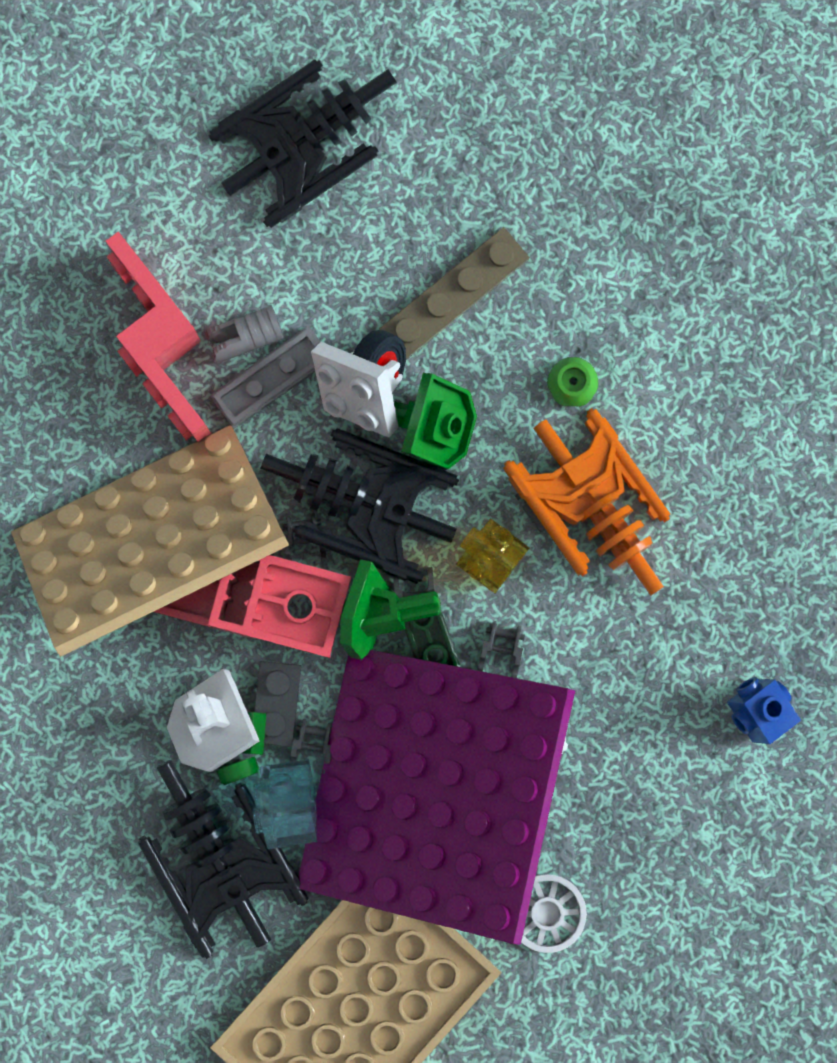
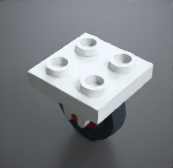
M376 330L363 337L351 353L320 342L311 351L324 411L334 417H340L360 425L367 431H374L388 438L399 428L392 393L402 380L406 363V348L402 339L390 332Z

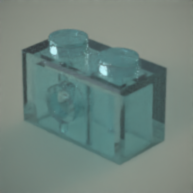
M309 759L261 766L260 783L253 785L256 808L253 809V818L256 833H264L267 849L317 842L316 790Z

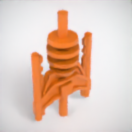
M589 409L586 415L588 420L584 424L593 435V438L587 450L573 458L547 419L540 422L533 429L560 468L552 473L530 475L522 462L516 465L514 461L508 460L504 463L503 469L521 499L527 502L578 576L581 575L583 577L588 573L587 570L589 568L586 564L590 560L585 552L578 551V542L575 539L569 538V530L561 519L573 526L579 522L583 524L591 519L595 526L585 534L587 539L592 541L601 535L605 541L595 550L596 553L602 557L612 551L616 559L610 562L608 566L613 571L628 563L650 596L658 592L664 586L641 554L653 544L652 539L648 536L640 541L635 535L645 525L640 519L628 526L624 519L634 510L629 505L619 510H616L613 506V503L625 492L623 479L631 491L635 490L638 492L639 496L637 499L640 503L647 505L646 512L652 520L658 518L660 522L664 521L665 523L670 519L669 516L671 514L624 449L614 429L606 418L600 415L597 409Z

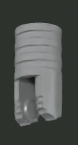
M272 305L208 328L205 332L207 341L212 342V344L225 341L223 344L220 343V345H216L213 348L212 357L214 362L218 363L284 339Z

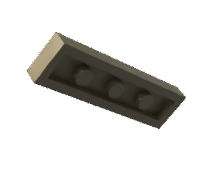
M503 227L386 322L379 330L390 332L403 340L407 360L524 265L530 257Z

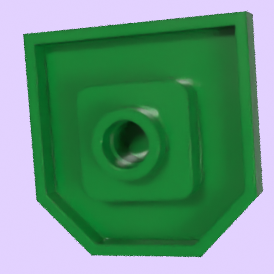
M423 372L415 401L409 400V404L393 401L398 427L407 431L401 452L436 467L450 469L467 455L477 419L476 410L469 390L434 374Z
M360 559L341 615L340 644L351 658L362 660L373 649L378 635L405 630L404 622L438 616L441 612L440 598L437 592L434 591L399 598L395 592L390 590L374 564Z

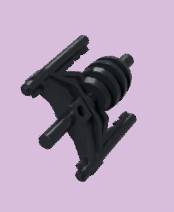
M314 59L243 109L236 110L217 123L218 126L209 131L211 141L215 140V142L221 140L225 144L238 135L253 143L260 154V157L221 182L226 192L231 196L270 170L276 179L278 201L265 209L268 215L264 217L263 223L266 227L270 226L272 228L278 223H283L302 210L303 206L378 156L377 152H379L377 147H372V145L366 147L363 143L354 149L352 156L345 155L342 157L339 165L332 164L320 172L327 159L323 152L325 149L320 141L329 137L332 143L337 146L342 143L336 132L337 130L345 127L348 133L354 136L358 131L352 123L353 120L361 117L364 123L368 124L371 117L364 105L397 83L389 69L355 92L346 79L338 82L343 92L336 97L328 87L322 90V93L328 103L320 108L316 101L311 98L307 105L313 114L306 119L294 106L277 108L291 98L292 92L304 90L303 86L305 83L310 82L312 84L321 78L319 72L322 71L321 67L323 64L320 60L316 61Z
M339 428L332 430L330 435L333 437L332 440L336 441V448L344 451L352 449L356 456L360 457L365 454L369 457V461L384 466L368 469L366 475L362 477L360 484L350 481L354 468L348 465L342 477L334 474L333 470L337 460L329 458L326 468L323 469L315 465L319 455L311 454L306 467L302 468L266 453L260 469L298 483L299 485L293 499L300 503L304 493L313 496L314 499L310 509L315 511L318 510L322 500L332 503L328 516L332 517L336 516L340 506L350 509L347 515L348 522L346 528L357 540L342 534L334 536L331 532L332 530L327 528L324 531H320L316 524L306 521L304 525L299 524V526L294 527L293 533H295V537L359 562L360 559L370 561L383 573L403 581L408 580L415 584L418 581H422L423 575H421V571L417 570L419 564L404 559L401 537L405 526L451 543L457 528L412 511L416 497L430 485L445 491L448 486H457L459 479H457L458 475L448 472L447 469L412 458Z
M172 760L162 763L157 767V770L175 800L174 804L163 811L165 821L175 817L179 821L169 831L173 838L187 834L188 839L179 846L183 854L197 851L199 854L192 860L191 864L186 866V889L177 873L168 868L170 863L168 857H163L160 854L162 847L157 838L151 840L149 836L146 837L144 835L139 838L138 845L183 923V927L195 949L197 948L202 958H210L213 952L212 946L216 945L208 929L218 914L233 906L256 947L267 944L271 938L249 898L261 890L282 889L290 903L295 901L297 905L301 904V906H304L308 903L309 897L305 890L299 889L301 883L298 876L287 860L246 784L240 782L235 785V795L231 798L237 808L243 809V820L251 823L249 830L258 847L241 836L234 840L230 838L222 841L220 836L226 833L230 826L227 820L213 823L212 819L222 810L217 803L207 807L204 806L203 801L211 796L208 790L203 788L190 794Z

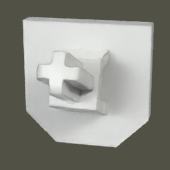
M220 670L177 698L174 702L167 730L182 764L213 772L260 741L229 670Z

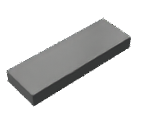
M308 325L210 395L233 429H236L315 373L311 351L320 343V340Z

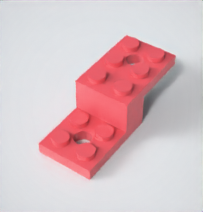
M118 231L105 241L111 250V253L106 257L125 284L131 280L135 282L136 285L131 289L147 313L116 336L123 345L117 352L136 377L142 373L147 376L148 379L142 384L162 409L167 404L171 407L173 412L167 416L187 441L193 436L197 442H200L212 433L164 370L199 344L201 340L191 323Z
M269 555L154 611V613L330 658L352 577ZM297 595H305L312 602L311 613L302 619L291 616L288 611L290 600Z

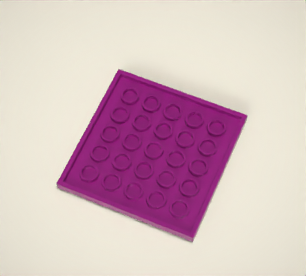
M370 650L362 660L351 658L348 655L328 745H331L330 764H325V760L298 875L301 883L299 889L510 944L521 945L575 690Z

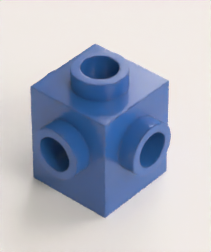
M752 677L741 683L736 688L738 694L727 701L733 711L731 717L734 724L743 734L748 735L753 743L771 744L801 721L790 703L792 698L789 691L782 683L775 679Z

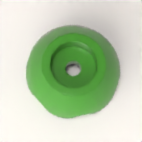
M567 357L561 359L553 366L547 378V386L558 404L581 407L589 403L598 389V376L594 367L588 361L578 357ZM575 378L577 384L571 385L569 380Z

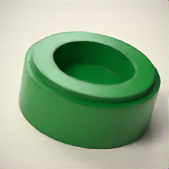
M254 756L221 768L216 772L220 783L227 785L259 773L258 770L260 769Z

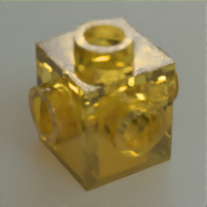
M490 518L481 531L473 527L459 546L465 552L456 565L496 594L530 547Z

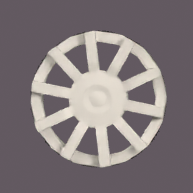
M552 874L535 876L533 886L538 900L530 899L529 905L532 908L531 911H528L527 917H531L533 921L524 928L523 934L526 935L536 926L540 928L536 943L528 940L524 935L521 942L532 950L542 953H554L568 948L579 938L586 923V905L580 891L567 879ZM552 881L549 896L544 897L539 882ZM558 883L571 890L559 900L555 899ZM575 896L579 908L564 909L562 905ZM565 915H579V922L576 928L564 921ZM559 926L573 933L564 942L561 941L557 931ZM546 931H551L556 943L555 945H542Z

